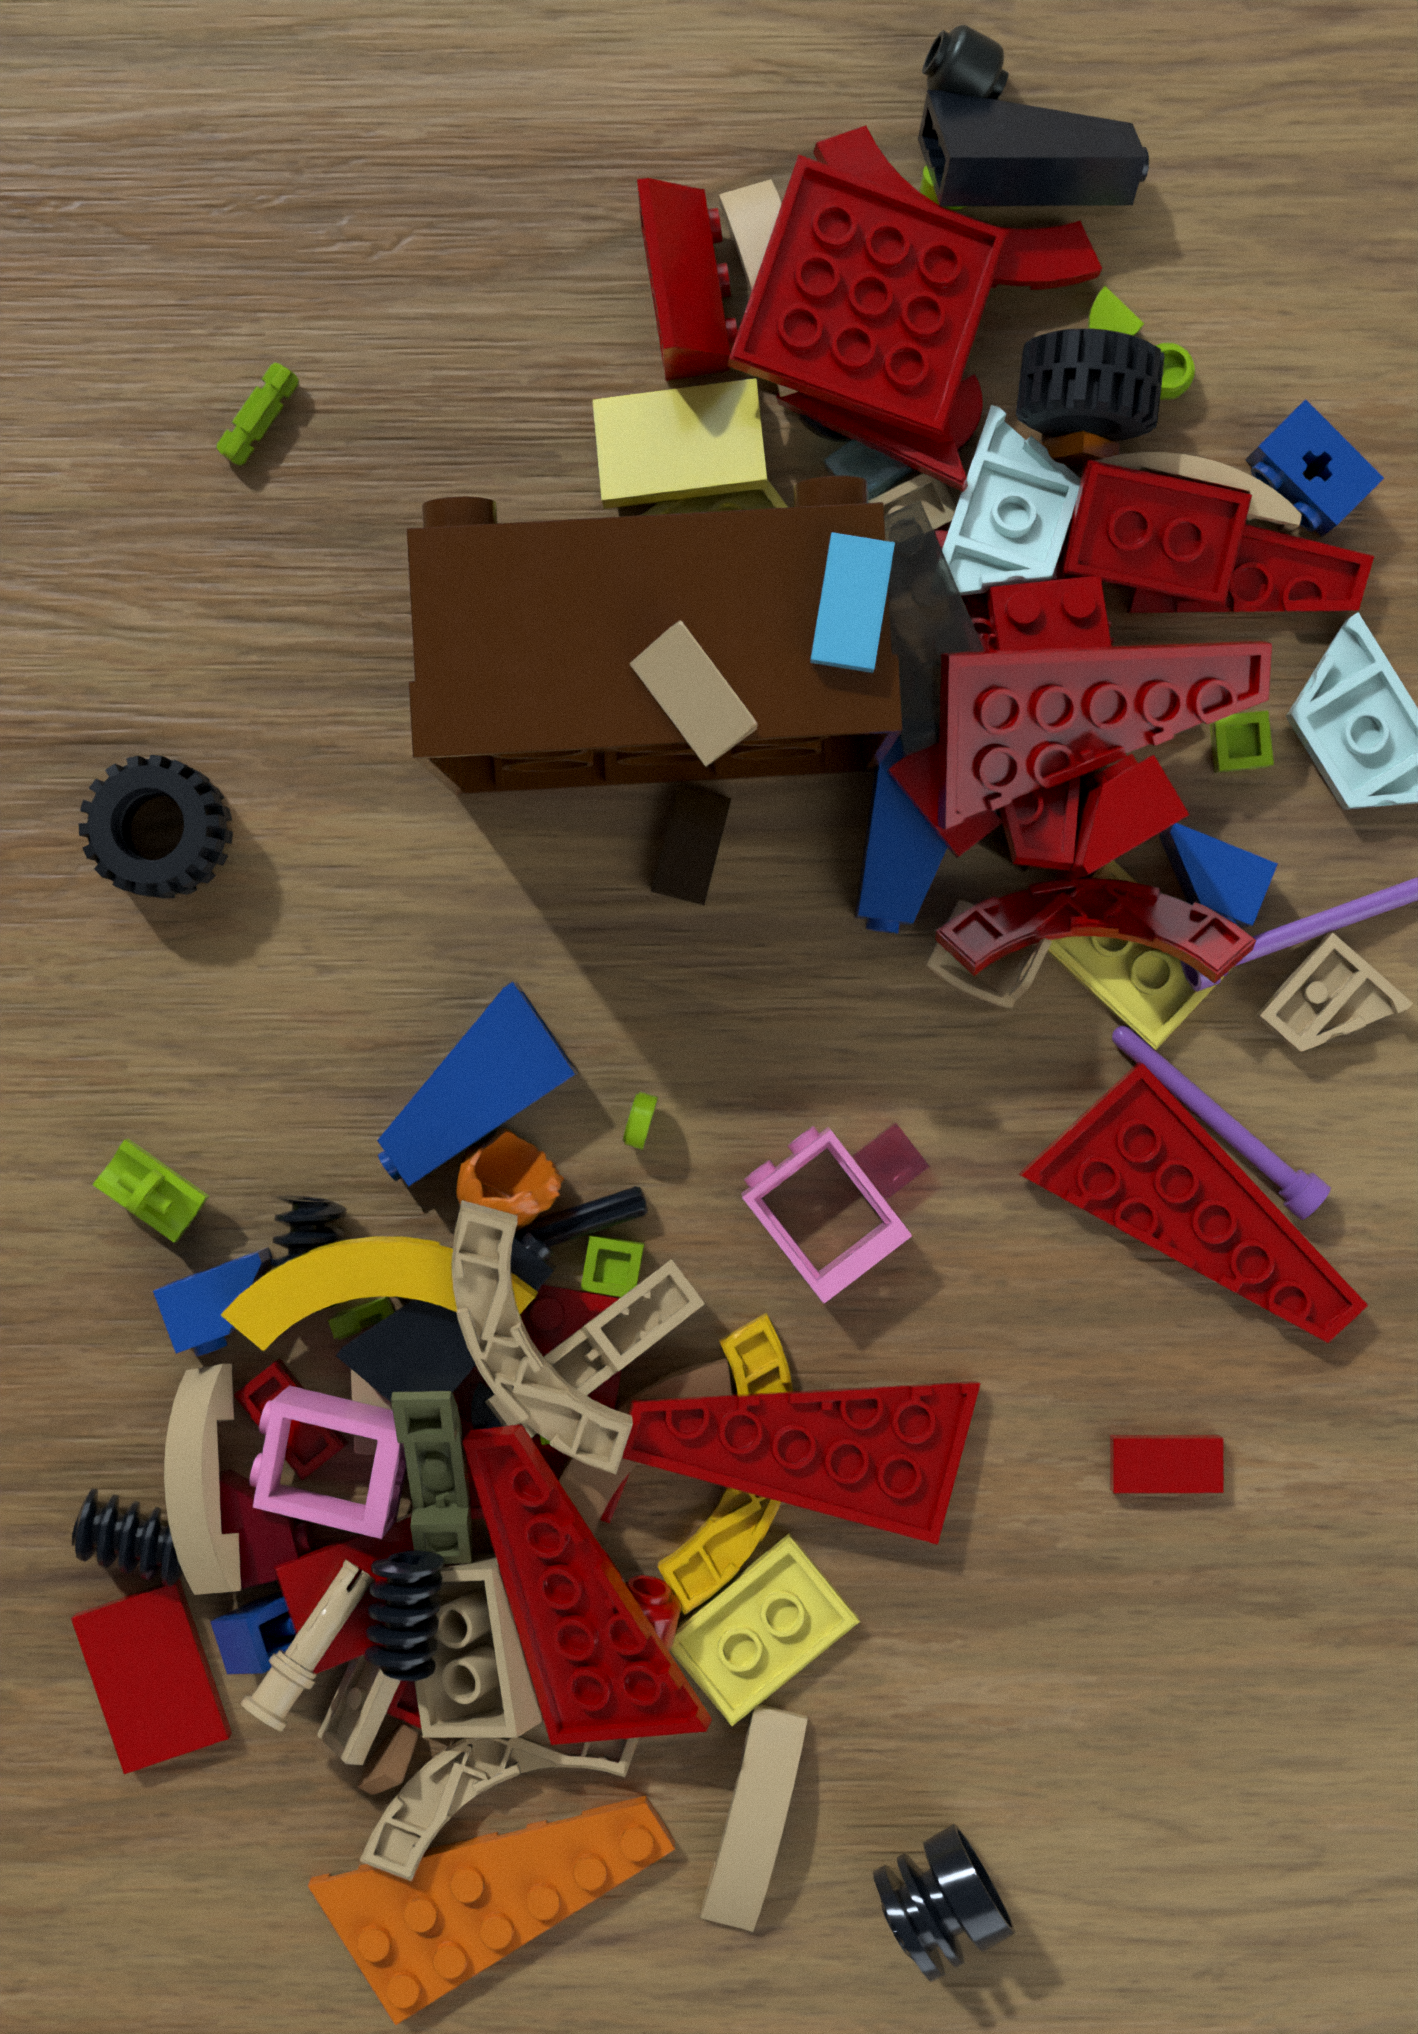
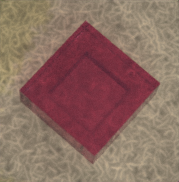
M896 1122L852 1154V1157L886 1200L930 1167Z

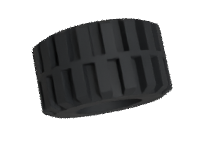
M1066 329L1034 337L1027 341L1023 347L1016 408L1017 419L1031 429L1053 437L1085 431L1110 441H1121L1147 434L1156 428L1158 422L1165 359L1164 353L1157 346L1136 336L1102 329Z
M150 755V759L140 756L126 758L128 765L120 766L115 763L107 768L105 771L109 777L105 781L95 779L89 787L90 790L96 793L92 802L86 800L82 802L80 811L88 814L87 823H78L79 836L88 838L89 845L82 847L86 858L94 860L98 864L94 870L102 878L112 880V885L123 891L162 899L175 898L176 894H191L197 891L196 885L200 882L208 884L216 876L212 872L216 864L224 865L228 855L222 853L225 843L232 844L233 832L227 830L226 821L232 820L230 809L223 806L221 800L225 797L219 788L211 785L210 779L201 772L164 756ZM158 796H168L177 802L184 818L183 835L177 847L170 854L158 860H147L137 852L133 845L131 823L137 810L146 801Z

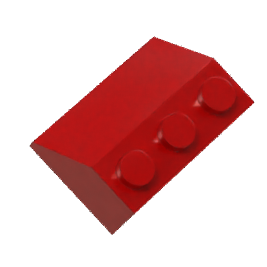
M652 178L637 179L640 222L665 381L730 371V367L727 364L738 331L735 317L725 318L722 298L731 297L727 263L716 264L713 244L722 242L718 208H707L705 189Z
M1132 753L1083 783L1089 793L1080 797L1078 802L1074 864L1069 871L1057 869L1056 877L1058 880L1065 879L1067 882L1087 876L1190 815L1154 754L1138 763Z

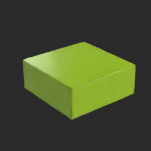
M1268 710L1237 713L1209 724L1214 773L1268 768L1274 765Z
M590 1234L580 1290L617 1297L625 1295L637 1286L644 1243Z

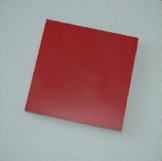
M798 154L727 366L939 442L943 436L1009 231Z

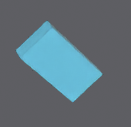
M831 533L810 663L873 673L895 542Z

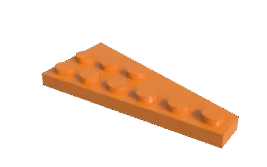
M641 1796L584 1810L579 1816L550 1823L544 1820L527 1824L526 1829L498 1835V1832L429 1848L424 1853L411 1881L364 1864L360 1865L358 1870L334 1876L328 1873L311 1877L308 1887L396 2026L675 1850V1840L648 1797Z

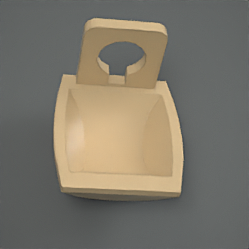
M958 900L948 922L958 914L973 907L974 904ZM1044 937L1036 944L1026 946L998 959L975 976L937 942L926 966L962 991L990 1003L1012 1009L1015 1001L1031 986L1052 941Z

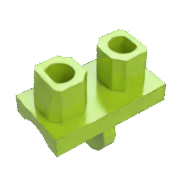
M124 1139L110 1163L93 1183L94 1187L174 1243L181 1238L210 1197L130 1139Z

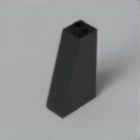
M927 90L918 141L940 207L1133 205L1139 182H1144L1149 169L1148 150L1146 147H1142L1133 123L942 90Z
M515 1232L511 1251V1273L538 1291L557 1268L549 1261L554 1252L532 1233L528 1232L522 1238ZM413 1299L343 1346L336 1354V1357L390 1402L393 1392L451 1391L453 1394L476 1366L467 1348L457 1312L440 1305Z

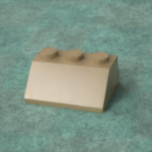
M495 1552L473 1554L472 1563L443 1564L442 1568L438 1570L443 1580L441 1589L437 1591L441 1598V1605L436 1613L439 1619V1627L434 1635L438 1642L436 1654L432 1657L436 1663L434 1674L428 1678L415 1681L423 1738H518L543 1721Z

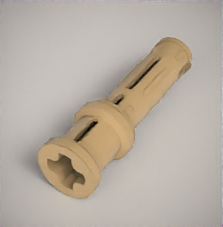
M348 1560L344 1561L343 1567L286 1652L279 1650L277 1654L273 1653L269 1659L272 1667L253 1695L244 1696L240 1702L241 1706L275 1730L282 1732L287 1726L285 1720L287 1713L304 1689H311L316 1682L314 1679L317 1675L313 1672L314 1668L370 1585L376 1580L362 1570L351 1588L347 1589L359 1571V1568Z

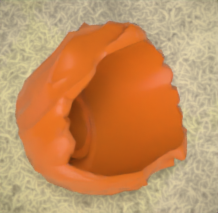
M499 1128L496 1134L478 1145H471L467 1149L458 1173L456 1194L460 1205L461 1201L464 1200L517 1215L516 1232L531 1224L540 1212L549 1210L556 1197L560 1196L559 1190L564 1177L559 1174V1170L554 1162L548 1161L546 1154L543 1151H539L538 1147L527 1143L507 1128Z

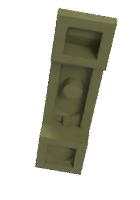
M451 1391L393 1392L391 1403L397 1442L403 1443L413 1506L410 1527L414 1550L440 1554L444 1559L443 1564L472 1563V1517L468 1466L462 1442L464 1439L462 1424L455 1398Z

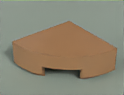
M404 1724L393 1730L371 1757L357 1787L371 1795H375L403 1783L418 1740V1732Z

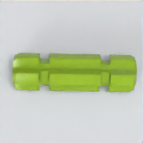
M275 362L270 365L261 378L265 383L262 388L255 387L231 422L235 425L233 431L231 432L226 429L216 445V449L220 454L234 464L241 466L246 463L254 451V448L250 446L254 439L257 442L261 441L284 407L280 403L282 398L289 399L299 385L297 376L279 363Z

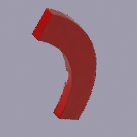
M866 125L816 142L813 154L818 162L936 204L908 183L888 162L876 145ZM1081 220L1062 226L1042 229L998 227L1009 231L991 288H996L998 284L1030 286V290L1065 287L1096 279L1103 270Z
M1079 878L1067 882L1065 879L1040 882L1029 885L1027 890L1008 894L998 899L994 896L958 914L936 930L935 940L973 976L1007 954L1036 944L1044 937L1053 940L1066 937L1097 936L1137 942L1161 950L1180 959L1198 970L1210 981L1216 983L1250 953L1256 943L1253 937L1236 924L1197 902L1191 905L1183 900L1160 893V888L1149 885L1100 878Z

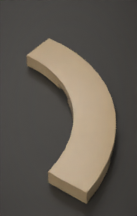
M462 1200L455 1226L452 1253L453 1291L458 1321L467 1348L480 1374L509 1412L519 1422H525L535 1432L549 1440L552 1447L584 1464L616 1474L633 1425L632 1416L596 1402L575 1389L550 1366L532 1342L521 1320L511 1280V1251L518 1216Z
M544 1720L518 1738H460L430 1759L405 1784L387 1807L373 1830L360 1858V1862L411 1881L434 1837L445 1823L476 1795L521 1773L547 1767L588 1768L626 1777L639 1738L551 1745Z

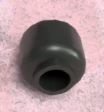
M966 25L957 26L950 33L944 30L941 31L933 42L922 68V73L928 76V90H942L997 100L1001 95L1009 75L1007 71L1002 69L1004 62L1002 46Z

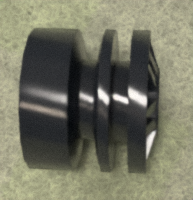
M955 1824L923 1842L926 1859L930 1866V1869L923 1873L908 1855L902 1854L897 1857L898 1867L905 1882L904 1885H902L896 1874L887 1865L873 1872L874 1882L881 1898L882 1910L889 1927L903 1951L917 1964L930 1982H934L945 1975L944 1965L937 1950L938 1947H940L954 1967H959L965 1963L962 1947L957 1937L961 1933L965 1932L971 1941L983 1952L1015 1934L1014 1925L993 1882L971 1844Z

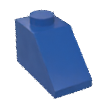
M1178 823L1163 830L1159 837L1187 903L1193 905L1194 902L1204 905L1240 928L1253 926L1278 863Z
M269 1247L153 1290L176 1354L193 1348L195 1356L198 1357L228 1345L225 1336L235 1331L236 1328L224 1319L221 1314L243 1291L265 1274L272 1259Z
M282 1592L253 1600L210 1621L227 1674H263L269 1671L272 1667L269 1659L273 1653L277 1654L279 1650L286 1652L296 1636Z

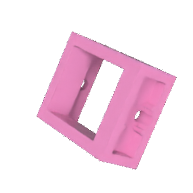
M812 1126L788 1145L793 1154L775 1167L771 1160H768L744 1179L749 1188L742 1192L741 1195L823 1304H825L912 1237V1235L832 1130L827 1127L819 1133ZM827 1148L883 1222L818 1271L762 1197Z
M290 1385L272 1401L269 1400L266 1403L259 1424V1432L266 1435L263 1452L259 1453L255 1458L250 1474V1486L256 1487L253 1508L382 1539L397 1521L407 1469L403 1443L397 1442L393 1410ZM291 1420L378 1440L366 1505L280 1484Z

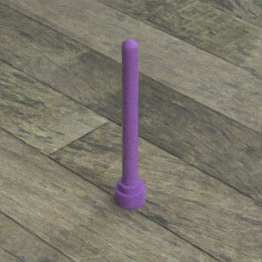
M1418 877L1252 936L1256 940L1253 950L1235 966L1418 900ZM1180 960L1185 978L1193 990L1198 992L1221 982L1220 978L1216 983H1213L1198 970Z
M1120 1026L1113 1031L1112 1040L1118 1048L1136 1063H1143L1171 1094L1281 1188L1279 1194L1285 1199L1283 1205L1300 1220H1304L1323 1203L1331 1187L1315 1173L1312 1172L1307 1175L1301 1169L1295 1172L1129 1027Z

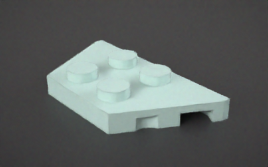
M994 405L990 407L967 475L968 486L960 495L927 594L929 597L944 598L987 593L989 588L993 586L1050 581L1075 507L1081 479L1064 464L1054 461L1049 456L1048 450L1034 437L1030 436L1025 440L1005 422L1006 413L1000 407Z
M1358 612L1344 621L1286 715V718L1343 810L1418 803V708Z

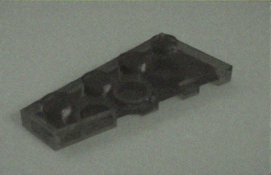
M921 500L884 516L885 541L895 542L888 583L892 655L898 654L902 715L900 742L903 758L939 743L941 653L984 652Z

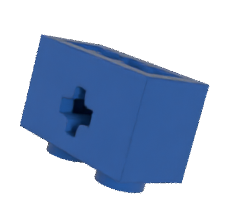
M1306 399L1245 459L1253 467L1251 469L1253 477L1276 490L1302 514L1300 526L1310 532L1315 530L1321 537L1336 527L1384 479ZM1309 465L1317 471L1310 481L1302 474Z

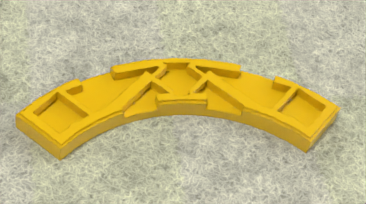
M373 1236L349 1239L317 1247L267 1272L243 1291L222 1312L221 1316L264 1351L279 1335L296 1322L316 1311L353 1299L402 1297L429 1302L457 1312L452 1278L453 1248L442 1246L440 1242L403 1236ZM511 1273L514 1297L519 1314H521L538 1292Z
M767 1313L719 1339L729 1361L738 1394L793 1391L788 1363L780 1339ZM726 1487L717 1506L698 1531L675 1552L658 1562L657 1567L666 1583L670 1586L671 1592L679 1599L684 1615L711 1598L736 1575L758 1543L765 1537L779 1510L780 1501Z

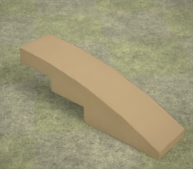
M671 1259L543 1358L563 1379L587 1396L705 1303ZM495 1394L485 1401L503 1426L522 1424L531 1438L537 1434L525 1422H519Z

